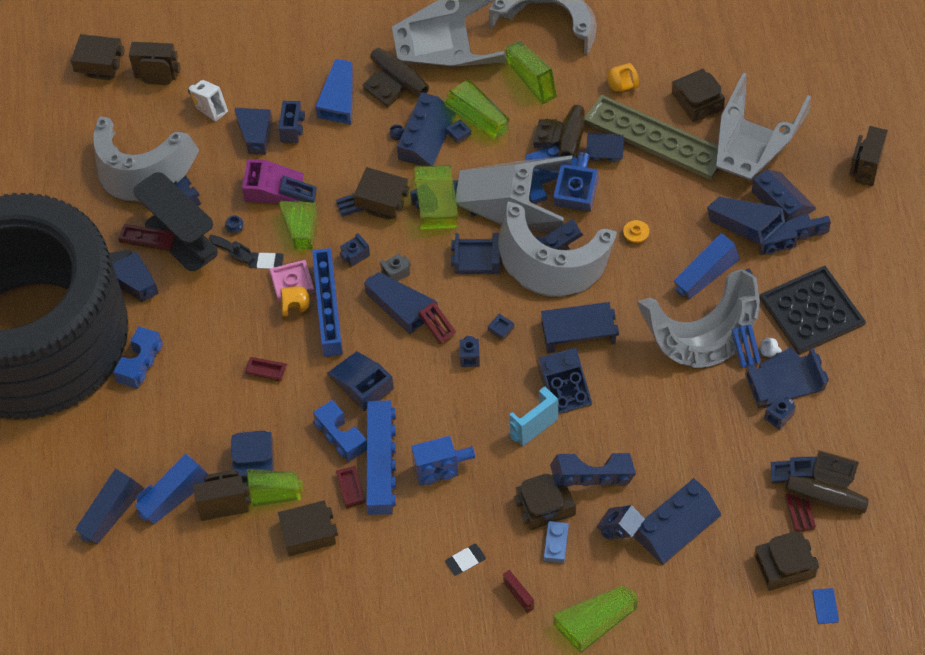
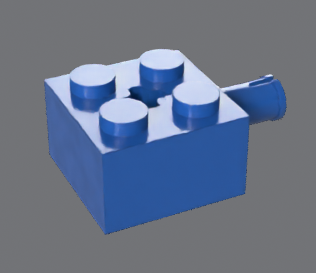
M583 152L578 153L576 166L561 164L553 197L555 206L591 212L599 176L598 170L587 168L590 158L589 154L584 153L583 158Z
M450 436L411 446L413 466L419 485H430L435 481L452 479L454 476H458L457 465H459V462L475 459L473 446L455 451Z

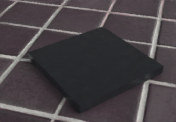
M826 266L759 295V299L798 355L858 329L866 323Z

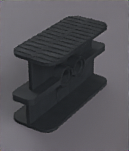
M161 172L153 173L134 187V196L154 214L146 220L145 227L172 232L176 240L172 250L169 252L187 270L197 271L217 256V248L204 236L213 227L212 219L165 174Z

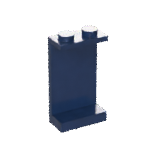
M610 302L541 311V323L547 353L555 352V344L610 337L611 343L616 344V336H619L618 325H614L613 320H616L615 310L611 309Z
M814 348L810 349L807 356L757 369L755 364L747 366L745 376L758 408L771 405L779 396L794 399L825 390L829 381L826 371L822 370L820 355L816 354Z

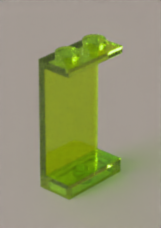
M451 166L414 167L413 181H416L420 210V229L457 227L458 212Z

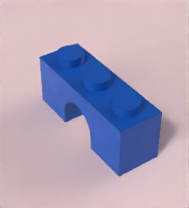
M138 326L130 341L133 352L139 353V355L132 359L121 357L113 372L116 382L138 389L140 383L144 382L148 368L152 367L154 357L163 345L159 332Z
M333 400L313 412L314 426L318 431L322 430L324 432L325 439L329 444H334L341 458L345 457L350 462L367 451V440L356 427L348 431L338 430L345 423L344 413Z

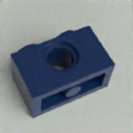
M632 505L614 507L607 510L596 527L601 531L602 536L609 540L631 538L645 518Z

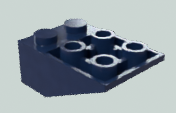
M577 348L543 356L536 360L544 387L558 398V414L592 404Z
M358 351L327 373L363 411L367 409V401H378L394 389L393 377L379 363Z

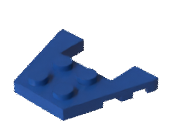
M559 144L552 146V148H544L525 155V160L559 157ZM575 157L572 160V166H576L577 158ZM534 168L530 187L531 203L537 204L547 200V194L541 185L558 179L559 171Z

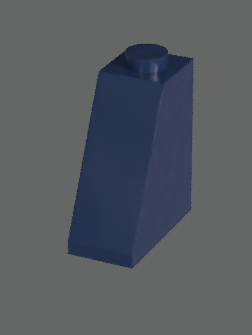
M235 108L236 120L248 154L266 155L272 126L271 110Z
M137 252L113 263L120 289L141 302L159 294L154 279Z

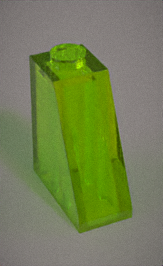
M280 201L281 215L294 249L313 250L318 219L317 203Z
M247 470L248 485L254 507L301 500V492H304L303 480H299L296 472Z

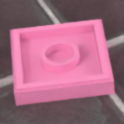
M306 260L269 269L278 302H281L280 288L302 286L306 288L308 294L315 293Z

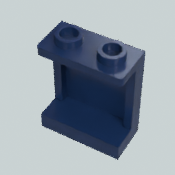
M455 233V240L451 241V251H455V254L451 255V267L455 268V274H500L499 233H493V239H459V233Z

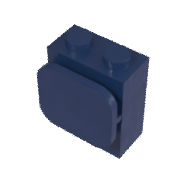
M251 431L232 435V469L237 471L239 476L241 475L243 483L247 482V485L275 483L272 433L267 431Z

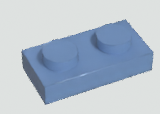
M548 522L544 561L565 562L569 523Z

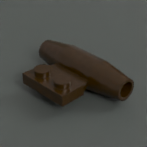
M380 48L372 51L370 59L381 72L374 73L362 85L372 96L389 107L400 96L402 88L417 96H420L421 93L427 94L429 85L410 66L395 55Z
M573 105L564 122L557 121V119H539L533 140L534 148H552V146L559 144V157L572 156L573 160L580 147L585 127L584 108L580 105Z
M818 450L813 466L814 478L789 476L785 487L786 492L807 502L838 511L865 514L869 503V498L847 488L854 480L859 462Z

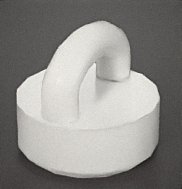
M767 337L761 343L760 351L765 357H774L776 353L782 352L781 348L778 347L777 340Z

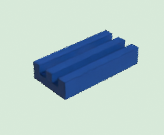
M748 324L731 329L740 367L761 362L752 325ZM745 330H747V333H748V337H749V341H750V344H751V348H752V352H753L754 359H752V355H751V351H750V347H749V343H748V339H747V335H746ZM738 332H741L747 361H745Z

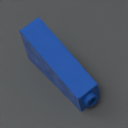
M335 59L316 104L317 118L351 125L353 66L350 61Z
M721 233L674 280L677 293L682 297L685 295L691 299L738 262L740 258L735 244Z
M185 453L135 505L139 510L137 514L145 522L150 520L154 524L194 493L193 484L203 483L204 477L209 474Z

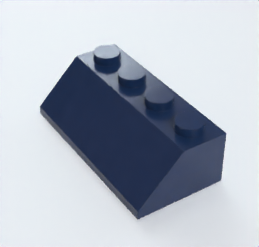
M426 93L420 94L397 145L398 160L433 168L447 136L446 128L452 124L456 112L438 96Z
M693 478L645 518L635 532L634 538L664 565L721 517V512L709 491Z

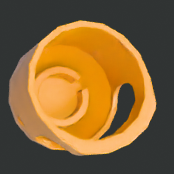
M631 63L615 66L608 71L607 81L613 91L622 92L639 88L638 74ZM629 70L632 73L633 83L630 78Z
M302 286L280 288L282 317L288 316L289 308L296 307L300 313L305 312L309 308L310 298L306 288Z

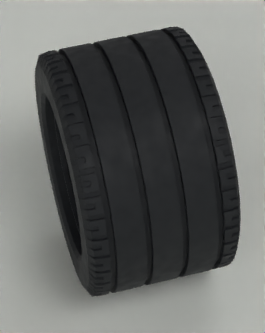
M12 193V195L4 194L0 196V295L16 287L29 284H52L63 287L68 291L61 302L42 318L21 327L0 330V418L28 419L32 417L33 419L37 418V416L45 417L47 414L52 415L56 411L59 413L64 408L68 409L71 405H77L86 396L92 395V392L96 391L98 386H102L105 383L104 380L110 377L109 374L114 372V367L117 366L118 360L121 359L124 346L127 343V309L103 236L89 217L85 216L78 208L73 207L69 203L66 204L63 200L58 201L57 198H50L47 195L42 196V194Z

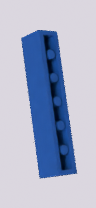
M331 248L312 250L324 357L343 355Z
M391 400L367 401L368 515L392 514V507L396 506V494H392V489H396V477H392V471H396V459H392V454H396V442H392V437H396V425H392V420H396V408H392Z

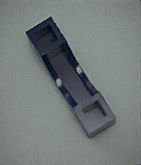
M612 453L603 467L589 466L583 463L576 454H557L550 464L556 486H607L613 484L624 486L629 484L636 475L630 453Z

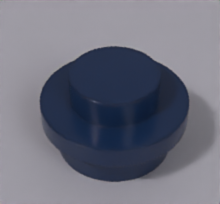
M232 215L227 218L225 227L228 232L237 233L243 229L244 223L239 216Z

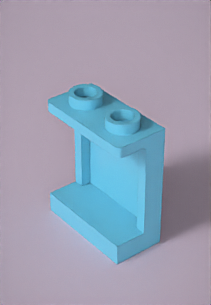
M543 387L539 390L538 406L522 418H518L513 412L510 413L509 435L511 439L524 446L557 421L558 398L546 387Z

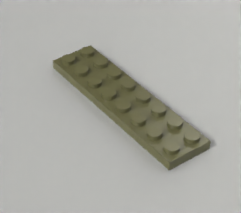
M602 94L585 116L586 125L606 134L624 135V142L706 179L712 180L719 170L716 168L717 145Z

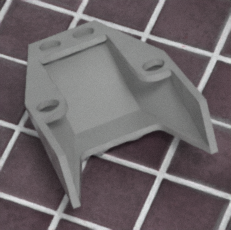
M437 0L392 26L397 58L404 62L443 66L508 62L504 51L487 55H476L470 52L465 18L494 0Z
M743 72L721 115L716 168L751 180L791 141L810 112L811 96L807 95L797 118L792 123L781 122L776 126L775 130L765 128L744 119L747 73ZM787 127L784 131L779 132L780 128Z
M572 156L515 161L460 170L455 205L501 225L508 201L516 203L525 210V219L529 230L551 233L563 225L564 217L529 201L534 168L560 171L561 164L572 165Z

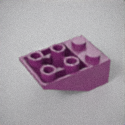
M247 159L242 186L245 202L299 204L300 200L279 194L278 192L283 175L303 182L304 173L267 160Z

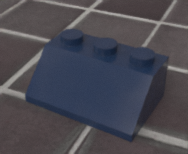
M767 169L753 178L751 192L764 205L782 208L785 222L816 210V207L781 172Z

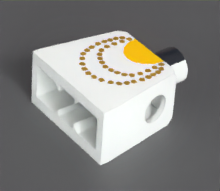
M201 80L196 85L189 87L188 93L192 96L195 107L216 122L228 112L219 86Z

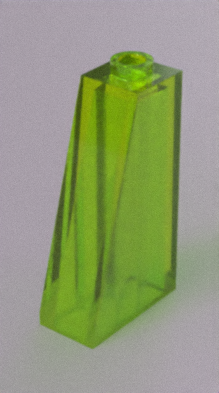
M521 41L505 47L508 63L541 104L557 97L553 72L549 65Z
M468 79L449 90L444 103L445 106L494 140L506 134L510 119L471 80Z
M623 585L557 612L553 615V624L582 653L635 611L638 605V597L633 590H628Z

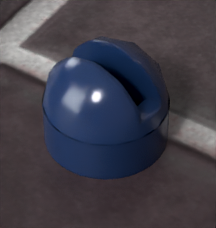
M399 124L393 125L390 128V137L393 140H400L404 132L403 127Z

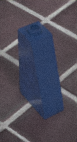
M718 197L707 207L711 222L760 245L785 223L783 209L776 206Z
M380 272L370 276L364 282L365 293L409 334L424 324L418 315L419 311L433 301L438 306L437 301ZM431 308L430 311H431V312L433 313V315L435 316L436 314H435V312L433 311V309Z
M115 468L75 530L81 534L79 538L87 543L93 541L98 544L135 501L136 497L144 490V487Z

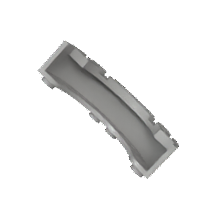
M495 0L489 8L490 28H494L499 16L513 20L514 16L525 8L526 4L532 2L535 4H557L565 7L573 19L574 34L577 35V38L584 40L585 55H588L596 37V18L592 9L584 0Z
M100 116L94 130V151L97 176L100 184L110 195L124 201H139L134 196L133 189L153 173L161 172L173 183L175 181L178 183L188 172L199 152V148L188 133L174 132L161 145L149 152L138 155L124 154L113 145L112 138L115 132L112 129L113 122L110 118Z
M508 201L499 231L498 250L505 269L510 276L512 275L520 282L521 286L540 295L565 297V295L581 293L599 280L607 266L617 232L601 229L583 247L574 250L553 249L542 244L532 235L526 223L524 208L519 204Z
M743 269L734 271L727 276L723 296L715 309L707 316L693 322H679L669 318L653 298L637 301L640 312L661 350L680 364L700 368L719 364L736 354L731 329L751 324L753 327L755 319H758L760 305L757 278ZM738 332L739 339H740V343H741V345H742V344H743L742 335H741V332Z

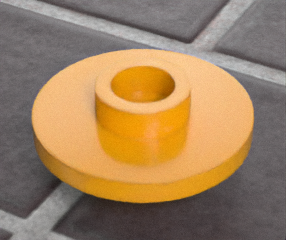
M633 220L624 226L623 234L628 241L641 243L648 238L649 227L642 221Z

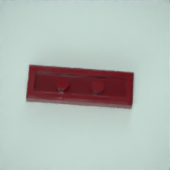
M124 224L118 240L120 243L171 251L176 238L170 231Z

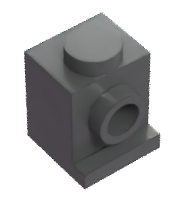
M400 253L386 261H380L382 274L396 281L410 275V261L406 256L402 257Z

